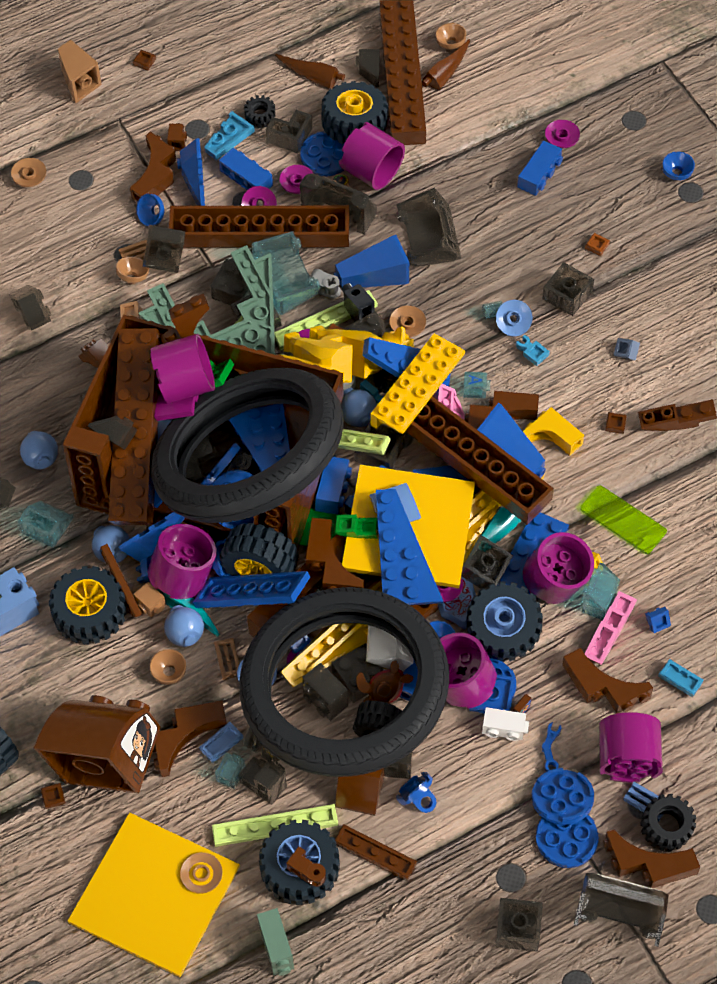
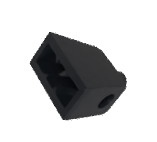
M350 283L345 284L341 288L344 293V306L357 327L361 329L374 322L375 301L360 284L353 287Z

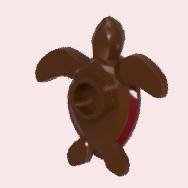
M393 660L390 664V669L378 672L369 683L366 681L363 672H359L356 676V685L361 692L369 693V696L363 702L381 701L390 704L401 695L404 683L412 682L414 677L408 673L403 674L402 670L399 669L397 660Z

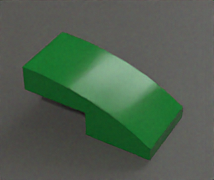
M356 514L337 515L335 533L346 537L377 539L378 519L377 517L358 518Z

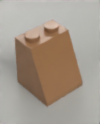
M72 40L58 48L62 73L72 99L77 103L102 85L98 62Z

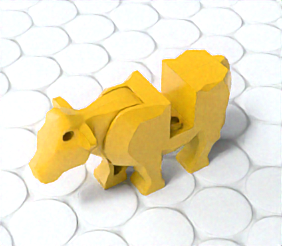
M320 325L310 328L309 338L300 337L297 332L285 334L284 351L291 352L294 356L280 355L292 360H300L307 364L319 365L322 368L337 370L343 373V383H351L352 375L365 379L368 375L376 374L382 369L362 356L365 339L371 337L414 347V340L409 338L408 334H405L404 327H398L395 331L385 332L380 338L367 331L325 329Z

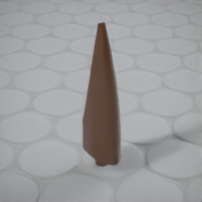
M470 39L454 53L437 62L422 79V86L427 87L429 85L434 89L440 90L460 65L469 46Z
M275 54L281 62L296 73L329 89L333 88L337 79L341 81L345 79V74L340 73L334 66L322 62L303 61Z

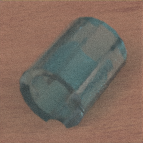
M496 301L482 304L485 319L495 318L497 310L503 302Z

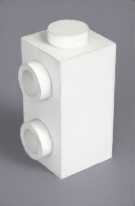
M486 708L482 734L491 738L505 737L510 741L523 740V733L528 734L529 721H525V713Z

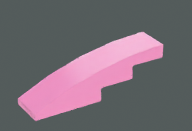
M620 591L618 592L585 652L589 660L600 665L603 664L630 616L637 599Z

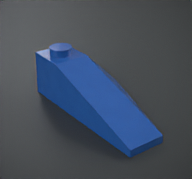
M197 138L180 150V158H177V167L181 169L182 177L196 205L205 206L200 139Z
M172 512L164 520L148 527L149 529L137 534L118 547L121 551L139 562L145 558L151 560L160 534L169 526L181 524L185 517Z

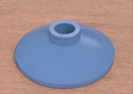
M508 300L497 310V326L508 336H520L527 332L532 324L533 316L531 309L523 301ZM511 315H515L517 317L515 322H512L510 320Z

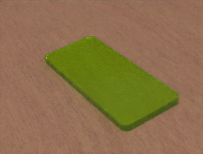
M601 485L596 487L580 508L583 513L647 555L654 550L667 534L665 527Z

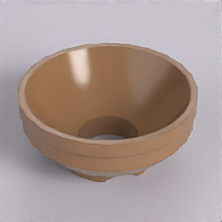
M457 23L444 24L436 31V41L445 49H457L466 41V30ZM449 40L456 41L455 44H448L447 42Z
M124 257L117 262L116 273L128 284H136L147 278L149 266L140 258Z
M173 649L159 651L150 662V672L153 678L161 684H175L186 673L187 666L184 656ZM167 667L175 669V673L171 676H166L163 671Z

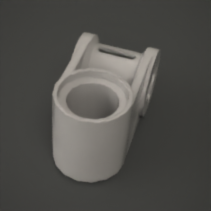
M314 269L305 282V286L309 291L329 299L338 298L341 294L338 277L320 269Z

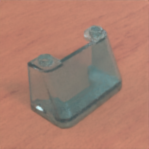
M293 231L252 243V256L254 260L269 253L272 256L274 315L276 317L284 315L317 295L318 290H320L318 279L310 277L299 255L301 242L298 237H295Z

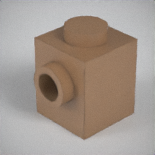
M149 582L134 593V598L140 611L143 614L147 613L151 618L155 614L161 613L166 606L164 596Z

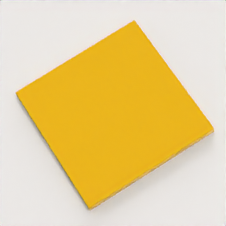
M360 465L351 515L356 514L358 518L377 517L369 495L376 493V490L389 489L407 483L421 515V519L410 522L436 585L459 588L475 482ZM379 534L377 539L347 537L342 561L343 567L349 572L381 576Z
M129 812L69 917L68 923L181 977L239 870L240 864ZM201 852L215 856L219 860L223 871L219 885L212 891L203 894L188 890L183 885L180 876L184 861L189 856ZM196 863L189 871V878L196 885H206L213 878V869L207 863ZM201 864L206 865L210 870V877L204 882L195 880L193 876L194 868ZM199 868L195 875L197 878L202 879L207 876L208 871L205 868Z

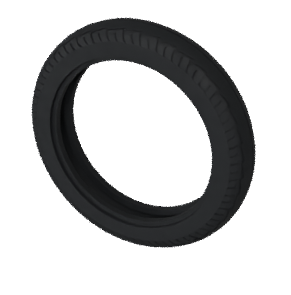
M267 368L227 379L222 386L215 387L214 391L198 396V400L195 402L194 416L172 419L160 436L154 449L151 465V475L155 490L164 504L173 512L187 519L199 522L224 523L238 521L274 509L310 485L333 458L343 432L344 418L341 403L336 393L324 380L300 369ZM270 404H291L309 411L306 429L296 445L283 458L262 472L244 480L223 485H202L185 478L187 464L199 443L215 428L232 417L250 409Z
M356 587L331 588L308 594L295 600L294 603L286 605L260 628L252 639L242 662L239 694L242 710L250 729L260 743L275 757L294 768L312 774L332 777L357 776L383 769L401 760L427 738L437 724L445 706L449 688V668L445 650L437 633L430 623L413 607L398 598L380 591ZM342 623L365 624L391 634L410 652L416 663L418 674L416 686L408 704L389 724L373 733L357 738L342 740L325 739L312 736L297 729L279 713L271 698L274 672L287 650L302 637L317 629Z

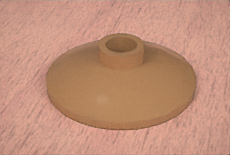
M36 158L21 159L14 164L11 170L13 181L23 187H33L40 184L45 179L47 173L44 163Z
M414 306L399 307L390 316L391 329L395 331L398 327H404L405 334H408L409 337L419 335L426 326L425 314Z
M203 852L189 856L182 864L180 871L183 885L191 892L199 894L215 889L219 885L223 874L219 860L215 856ZM204 862L213 869L212 880L206 885H196L190 880L189 871L194 864ZM198 865L193 870V876L195 880L204 882L210 877V870L206 865ZM199 868H205L208 871L205 878L200 879L196 877L195 873Z

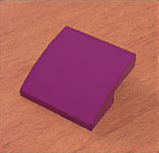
M160 392L155 407V419L160 421L194 416L195 402L198 400V395L177 402L167 403Z

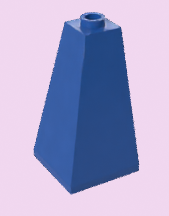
M393 235L336 264V272L333 275L338 277L341 288L347 283H350L352 287L360 284L362 287L409 284L410 262L397 235Z
M498 403L477 430L541 478L546 471V468H544L545 459L505 408Z

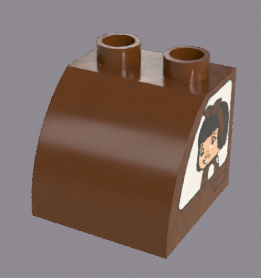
M92 695L89 701L69 700L57 707L44 724L34 749L65 784L139 794L161 726L150 714L149 705L142 701L127 700L126 705L123 706L115 705L106 697Z

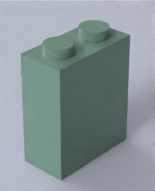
M278 908L257 914L260 933L273 975L283 976L290 973L294 969L293 956Z

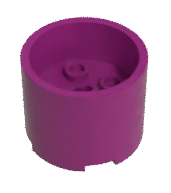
M365 122L362 128H356L347 138L342 148L344 154L339 161V166L373 189L379 190L385 187L399 170L405 155V146L374 125Z
M199 334L190 335L151 348L153 369L156 370L159 381L158 385L167 403L177 402L215 390L212 367Z
M175 524L166 528L160 534L148 567V578L152 586L156 590L160 589L162 592L170 595L172 599H189L197 596L206 583L216 557V546L213 539L202 529L189 524Z
M560 532L548 536L526 560L523 568V580L530 593H533L549 604H559L569 600L589 581L593 574L594 557L592 551L576 535Z
M452 633L440 638L449 668V688L446 702L451 706L467 707V709L481 705L493 694L492 690L497 678L496 669L483 645L477 638L467 633Z
M637 712L617 713L603 718L599 722L601 775L607 774L610 776V780L626 783L641 782V778L649 776L654 779L660 776L663 772L660 720L652 715Z

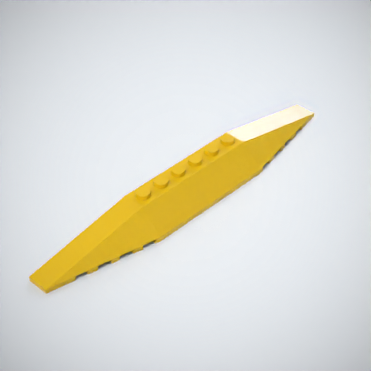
M482 490L473 496L465 553L470 550L475 539L483 532L486 524L494 517L495 512L501 506ZM381 576L367 589L382 592ZM342 623L326 626L280 673L291 687L297 686L317 672L324 670L334 662L367 644L368 625Z

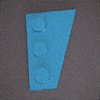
M231 111L227 121H223L220 125L221 129L218 133H214L205 145V152L218 160L254 133V126Z

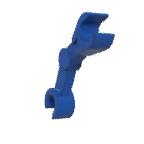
M553 722L548 725L547 738L542 744V751L546 759L545 772L549 771V765H553L555 769H558V762L553 759L551 745L560 735L561 725H559L557 731H552Z

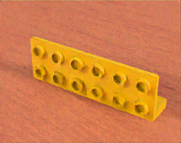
M434 333L371 412V426L377 429L381 424H386L403 434L465 355V350Z

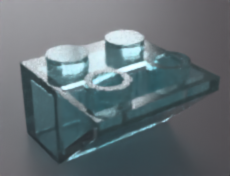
M38 501L27 506L17 522L21 533L54 548L74 517L49 504Z
M600 562L598 568H594L589 584H586L580 604H583V613L603 620L617 594L620 579L604 563Z

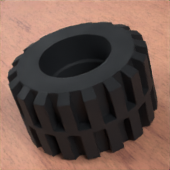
M381 701L362 702L358 707L353 730L359 737L373 733L389 724L402 710L392 704Z
M664 794L659 795L658 799L656 797L652 799L643 812L640 826L643 827L641 832L642 835L646 834L645 840L647 842H652V847L655 848L657 845L661 851L668 848V852L673 851L674 848L678 850L688 842L696 828V823H694L696 815H692L694 809L692 806H687L689 804L687 800L681 801V796L677 795L676 798H673V794H668L667 797ZM663 813L672 815L679 823V830L674 832L664 830L659 825L657 816Z

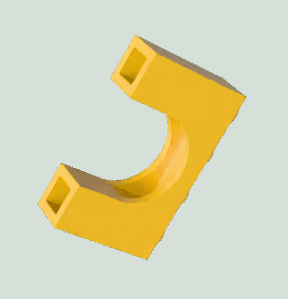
M552 407L547 411L541 412L537 420L533 423L530 422L523 431L531 442L539 439L550 440L569 456L583 445L584 434Z

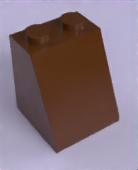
M384 768L357 776L338 777L335 808L376 816L384 782Z

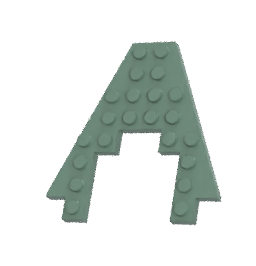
M246 245L231 252V257L253 297L237 304L243 321L210 335L202 320L198 322L194 333L202 336L207 335L217 340H225L236 345H244L255 350H263L266 353L275 355L272 256L269 253L254 260ZM164 283L147 290L154 306L139 312L140 317L146 321H153L157 324L175 328L168 311L175 304Z

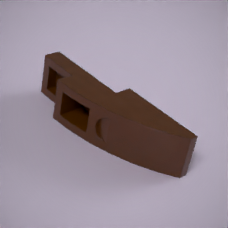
M713 399L679 407L671 404L638 412L641 429L649 431L689 429L699 427L700 422L717 419Z

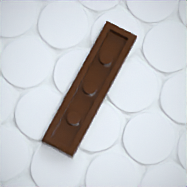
M108 544L101 546L100 552L111 575H114L116 583L119 582L121 585L120 589L124 592L126 605L133 619L141 617L142 613Z
M345 824L342 825L335 838L337 846L406 881L409 880L417 865L416 860Z

